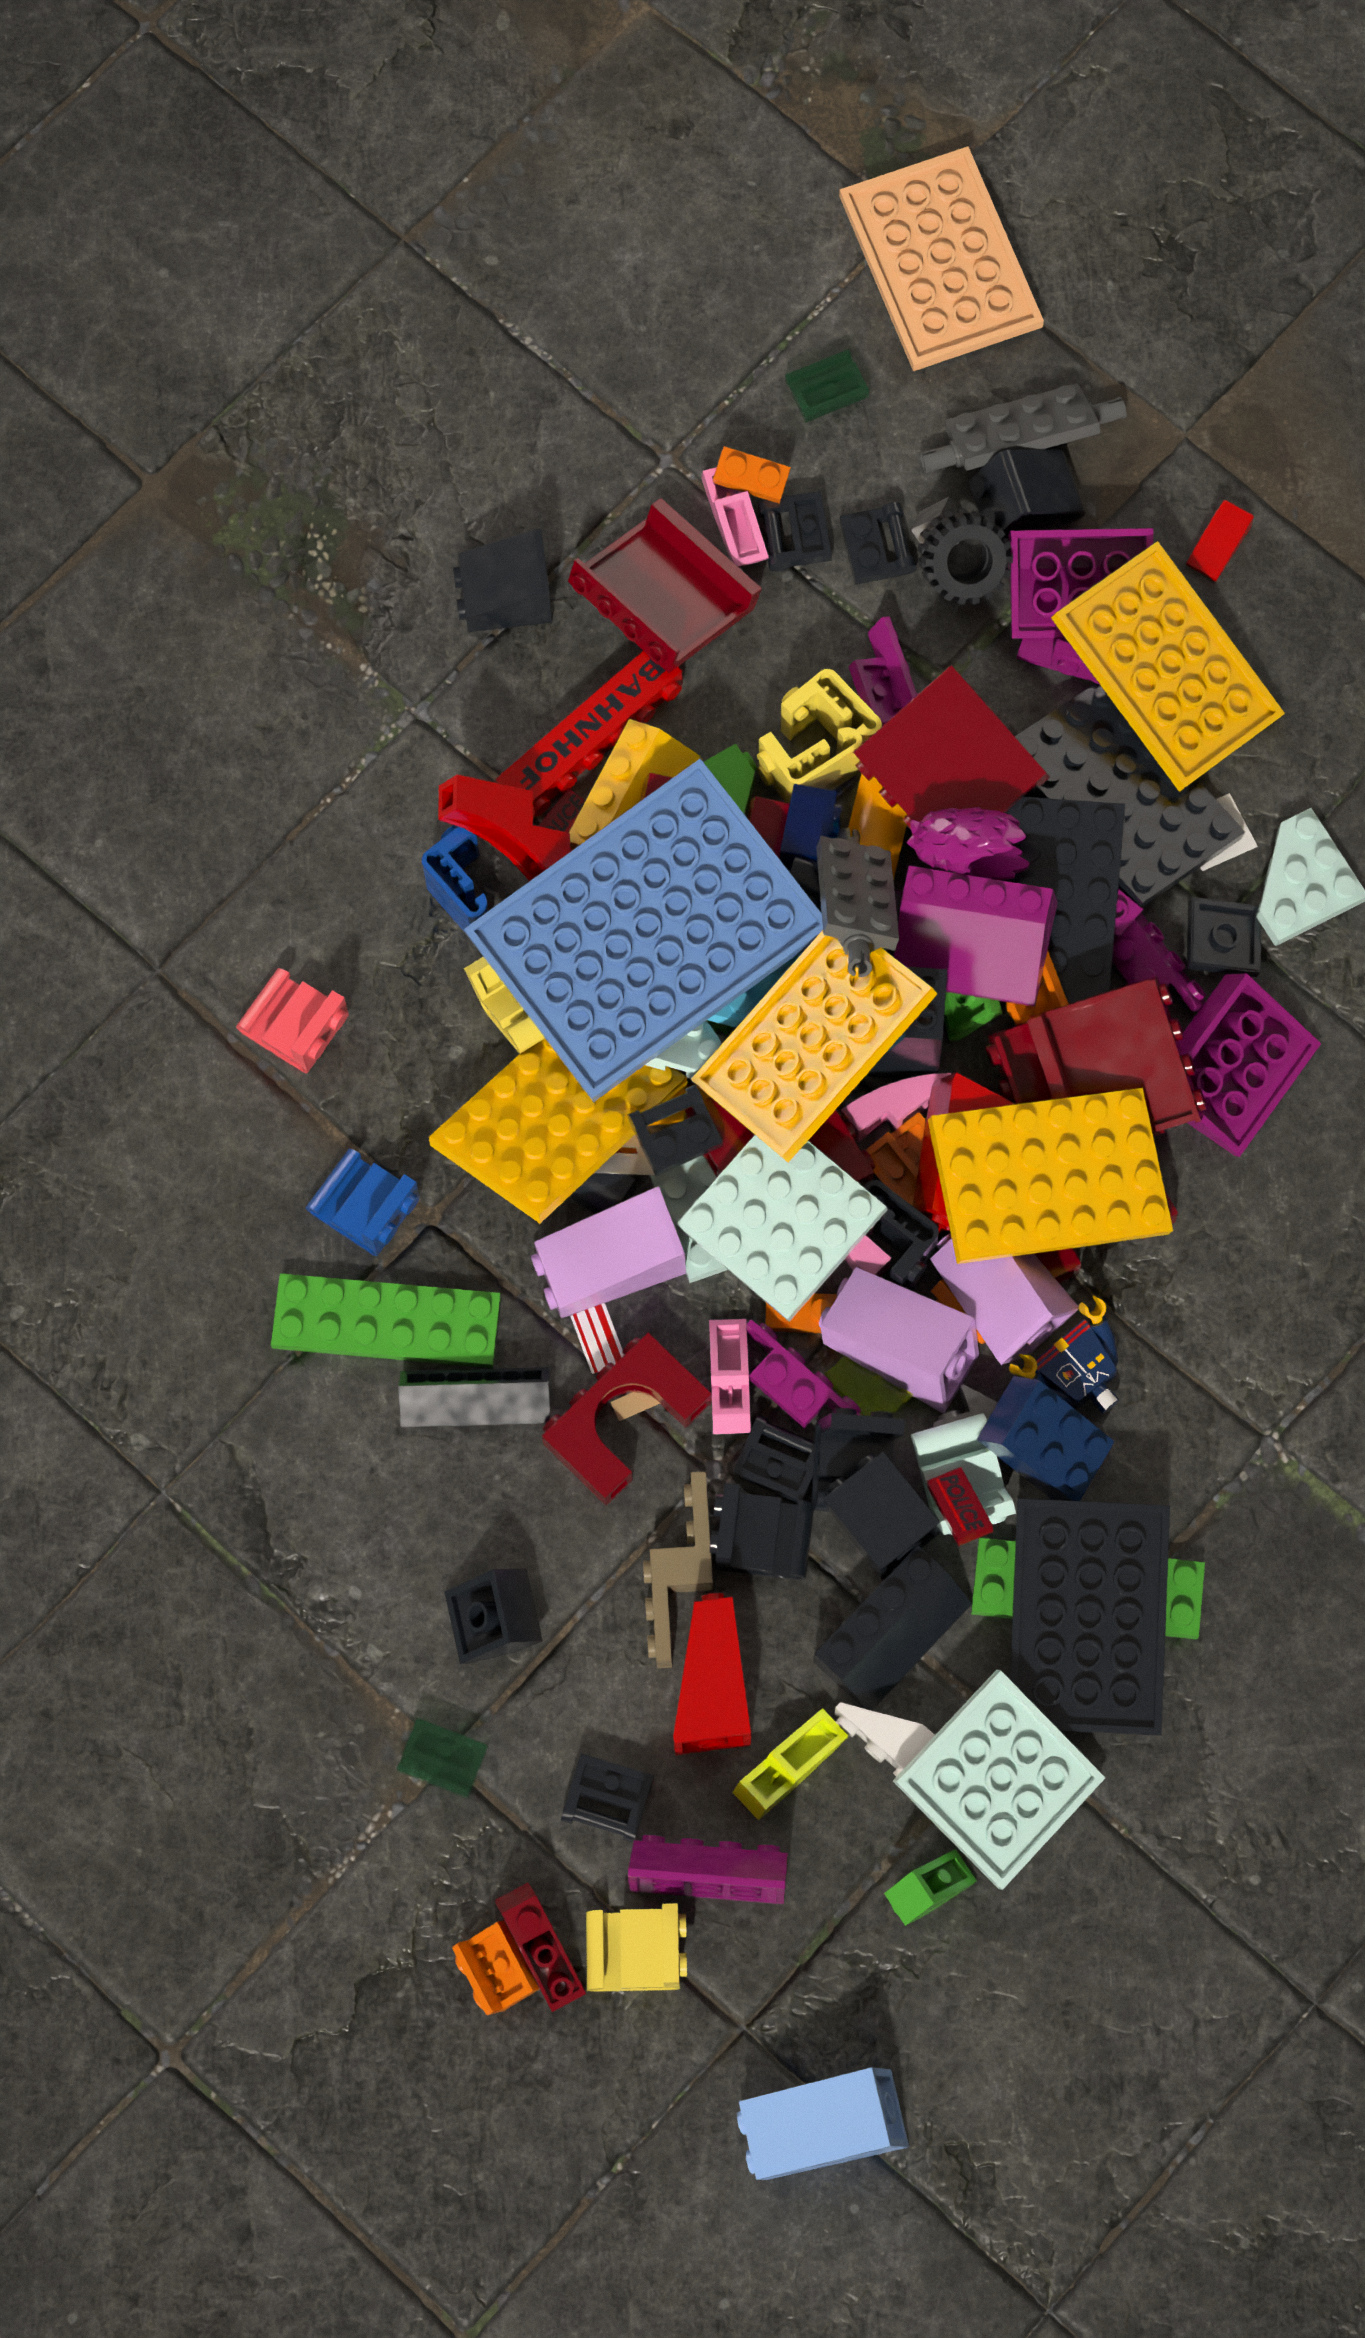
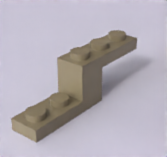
M691 1472V1484H684L685 1507L693 1506V1521H686L687 1544L695 1543V1546L650 1549V1560L643 1561L644 1583H652L653 1596L652 1598H645L646 1621L654 1620L655 1635H647L649 1658H656L657 1668L672 1667L668 1593L713 1590L711 1553H709L710 1533L706 1472Z

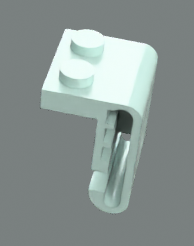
M984 1413L911 1434L928 1505L931 1512L939 1520L943 1535H952L927 1488V1480L962 1467L992 1524L1000 1523L1007 1516L1016 1514L1013 1499L1004 1487L997 1455L976 1440L987 1422Z

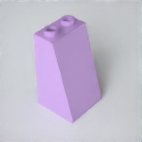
M659 1187L648 1190L535 1241L536 1254L531 1255L537 1276L545 1275L549 1287L543 1289L548 1306L550 1310L557 1308L560 1318L686 1274L685 1253Z
M950 1233L937 1244L939 1251L930 1258L966 1314L975 1318L976 1329L1001 1365L1021 1359L1020 1353L1031 1355L1079 1309V1306L1035 1254L957 1264Z
M857 1267L849 1279L844 1278L837 1291V1299L831 1308H825L819 1320L823 1344L942 1413L946 1412L960 1385L964 1382L979 1356L975 1318Z

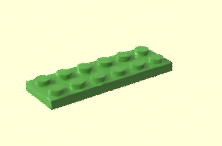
M280 1274L271 1346L272 1349L493 1368L501 1293Z
M979 1538L971 1614L1012 1619L1015 1541ZM1168 1558L1165 1636L1198 1639L1205 1562Z

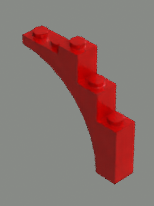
M458 774L439 785L438 820L462 827L488 841L507 856L529 882L572 851L570 847V833L533 825L535 817L533 791Z

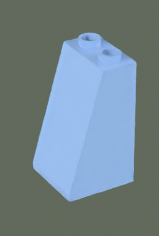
M871 2067L739 2101L741 2111L737 2112V2121L741 2133L747 2136L749 2150L746 2151V2161L749 2171L752 2174L755 2173L756 2180L774 2179L909 2147L890 2069Z

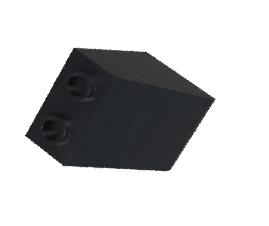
M908 968L931 986L937 995L866 1076L907 1079L928 1074H938L943 1041L947 969Z

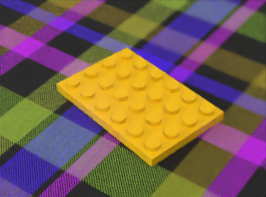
M1158 541L1051 617L1179 792L1285 714Z
M823 930L691 1078L699 1088L788 1163L937 995L931 986L881 947L870 954L872 971L869 975L858 977L857 967H855L856 975H851L848 972V955L844 953L838 938L823 935Z
M544 1038L520 1053L429 1136L430 1146L535 1221L541 1223L635 1135L627 1115L636 1110H639L641 1113L670 1100L687 1086V1077L677 1069L668 1066L664 1071L644 1065L593 1103Z
M1143 1088L933 1115L928 1119L957 1264L1169 1235L1173 1232Z

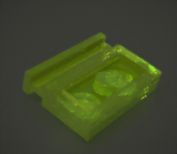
M843 1356L834 1367L824 1373L842 1397L848 1396L861 1408L859 1413L861 1416H870V1413L874 1411H885L894 1414L913 1397L911 1392L902 1387L898 1388L883 1379L882 1376L869 1371L846 1356Z

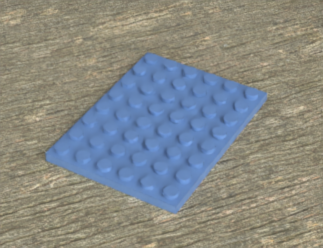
M699 759L471 923L464 931L594 1103L807 948L821 933L823 925L822 913L704 762Z

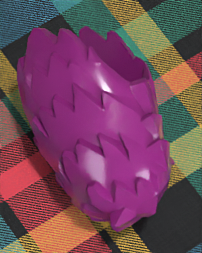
M980 807L959 810L948 808L929 812L921 822L913 819L910 821L912 836L907 844L914 848L919 859L931 866L932 869H943L958 874L1006 880L1015 878L1016 873L1029 867V862L1020 857L1022 856V851L1012 845L1025 839L1026 835L1018 827L1020 822L1009 814L995 810H983Z

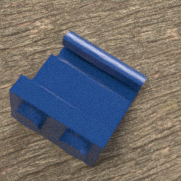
M453 825L442 834L441 840L423 854L422 866L427 890L464 931L467 926L488 912V905L484 893L477 898L475 897L473 881L463 871L466 866L480 856L477 835L462 827Z
M349 1148L305 1208L313 1216L370 1254L378 1256L384 1246L394 1237L406 1216L417 1205L420 1198L417 1183L405 1174L399 1180L375 1163L370 1166L360 1159V1153Z

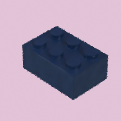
M1013 1376L976 1439L1049 1498L1062 1501H1080L1115 1442L1040 1380Z

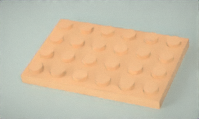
M968 146L840 189L839 197L913 371L1043 327L1044 320Z

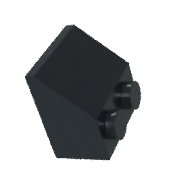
M527 1568L493 1569L444 1592L460 1664H468L517 1653L543 1641Z

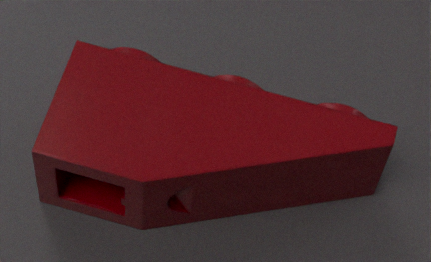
M526 1883L494 1900L550 2010L554 2012L585 1995L586 1992L530 1884Z

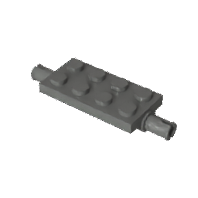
M1076 383L1064 385L1044 393L1028 395L1008 403L996 404L990 408L972 413H963L957 417L945 420L946 432L950 438L949 445L920 452L921 465L925 474L953 465L956 468L964 466L967 471L985 466L996 454L1004 450H1042L1100 434V424L1125 419L1127 417L1126 407L1120 396L1092 405L1091 402L1087 401L1080 386Z
M843 828L838 832L837 838L820 836L816 847L823 935L838 938L844 953L848 955V972L851 975H856L855 967H857L858 977H866L872 971L871 952L880 947L895 950L899 941L891 851L874 845H860L859 831L853 829V837H851L850 828Z

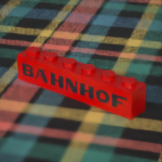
M642 651L495 779V783L533 791L535 816L541 815L550 806L551 799L559 792L565 793L568 788L571 789L577 782V777L583 771L594 769L602 761L603 754L612 746L615 747L629 719L644 724L647 723L661 703L672 701L680 693L683 685L682 670L677 667L668 673L659 664L654 663L646 652Z

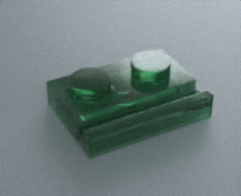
M849 349L785 374V382L791 390L792 397L805 423L869 397V389L856 363L853 361Z
M417 1718L396 1770L399 1773L468 1799L489 1747L484 1743Z

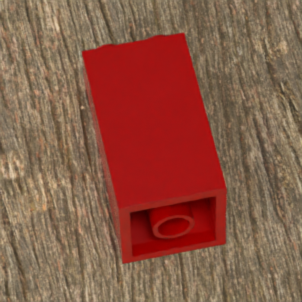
M957 1072L935 1080L932 1085L913 1200V1207L938 1226L939 1233L940 1231H950L928 1119L933 1115L1016 1105Z
M723 1593L707 1594L701 1597L702 1601L694 1602L673 1734L675 1756L751 1746V1729L733 1598H724Z

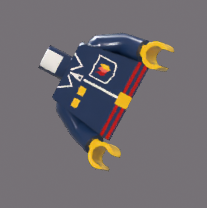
M1093 1295V1299L1096 1302V1307L1093 1311L1089 1312L1087 1305L1083 1302L1079 1304V1311L1090 1318L1089 1324L1085 1319L1082 1320L1036 1360L1030 1355L1020 1353L1019 1356L1024 1360L1023 1369L1021 1370L1017 1365L1010 1364L1009 1370L1012 1374L1022 1376L1023 1378L1040 1380L1075 1410L1090 1399L1101 1413L1105 1414L1119 1401V1398L1107 1386L1115 1377L1116 1366L1119 1360L1114 1334L1106 1316H1104L1106 1305L1103 1300Z

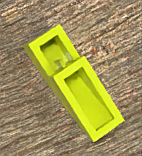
M822 1708L770 1752L762 1763L739 1781L732 1793L759 1821L848 1738L847 1733Z

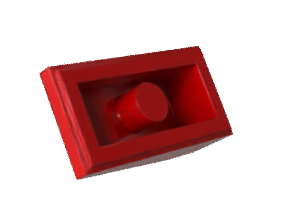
M1223 500L1187 560L1186 565L1216 582L1251 529L1254 516L1229 501Z

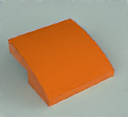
M920 1112L891 1134L887 1132L866 1149L875 1165L873 1172L880 1181L912 1206L926 1119Z

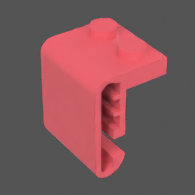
M278 968L236 1025V1028L243 1035L304 1073H308L349 1016L345 998L332 990L327 997L303 981L300 985L289 979V972Z

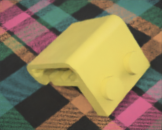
M831 669L821 670L801 688L794 687L789 690L782 699L781 732L790 741L816 719L836 740L839 729L853 727L856 732L861 734L862 744L882 727L881 719Z
M841 728L837 733V753L835 757L830 759V746L823 739L791 759L772 732H769L759 739V753L757 754L759 760L758 774L767 786L771 784L774 786L784 802L790 804V809L801 810L859 773L855 764L860 760L853 752L862 745V736L853 728Z
M484 957L464 968L484 1011L519 1053L544 1039L543 1035Z
M678 1903L662 1904V1909L620 1910V1913H603V1910L586 1912L587 1991L680 1989V1977H687V1953H679V1937H686V1914H679Z

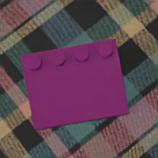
M1153 528L1010 531L1008 533V540L1012 548L1008 550L1013 555V563H1008V568L1011 570L1009 576L1011 639L1065 638L1051 617L1153 545Z
M909 866L901 899L898 922L899 941L895 948L894 958L907 968L947 969L946 992L1035 1007L1058 903L1055 893L1051 888Z
M1247 973L1226 974L1183 1032L1184 1039L1179 1040L1183 1055L1189 1053L1193 1061L1196 1074L1190 1077L1194 1089L1201 1088L1207 1105V1110L1202 1111L1203 1118L1200 1122L1195 1123L1194 1120L1187 1122V1124L1234 1156L1240 1157L1321 1045L1308 1030Z
M643 1835L642 1841H633L628 1868L631 1892L784 1904L788 1853L780 1852L779 1846L757 1845V1850L742 1849L741 1843L722 1841L719 1842V1847L703 1846V1840L682 1838L680 1844L665 1843V1837L655 1835Z

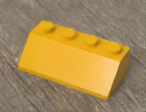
M629 719L569 831L572 851L640 802L644 779L649 773L674 778L697 760H703L701 756L663 730Z

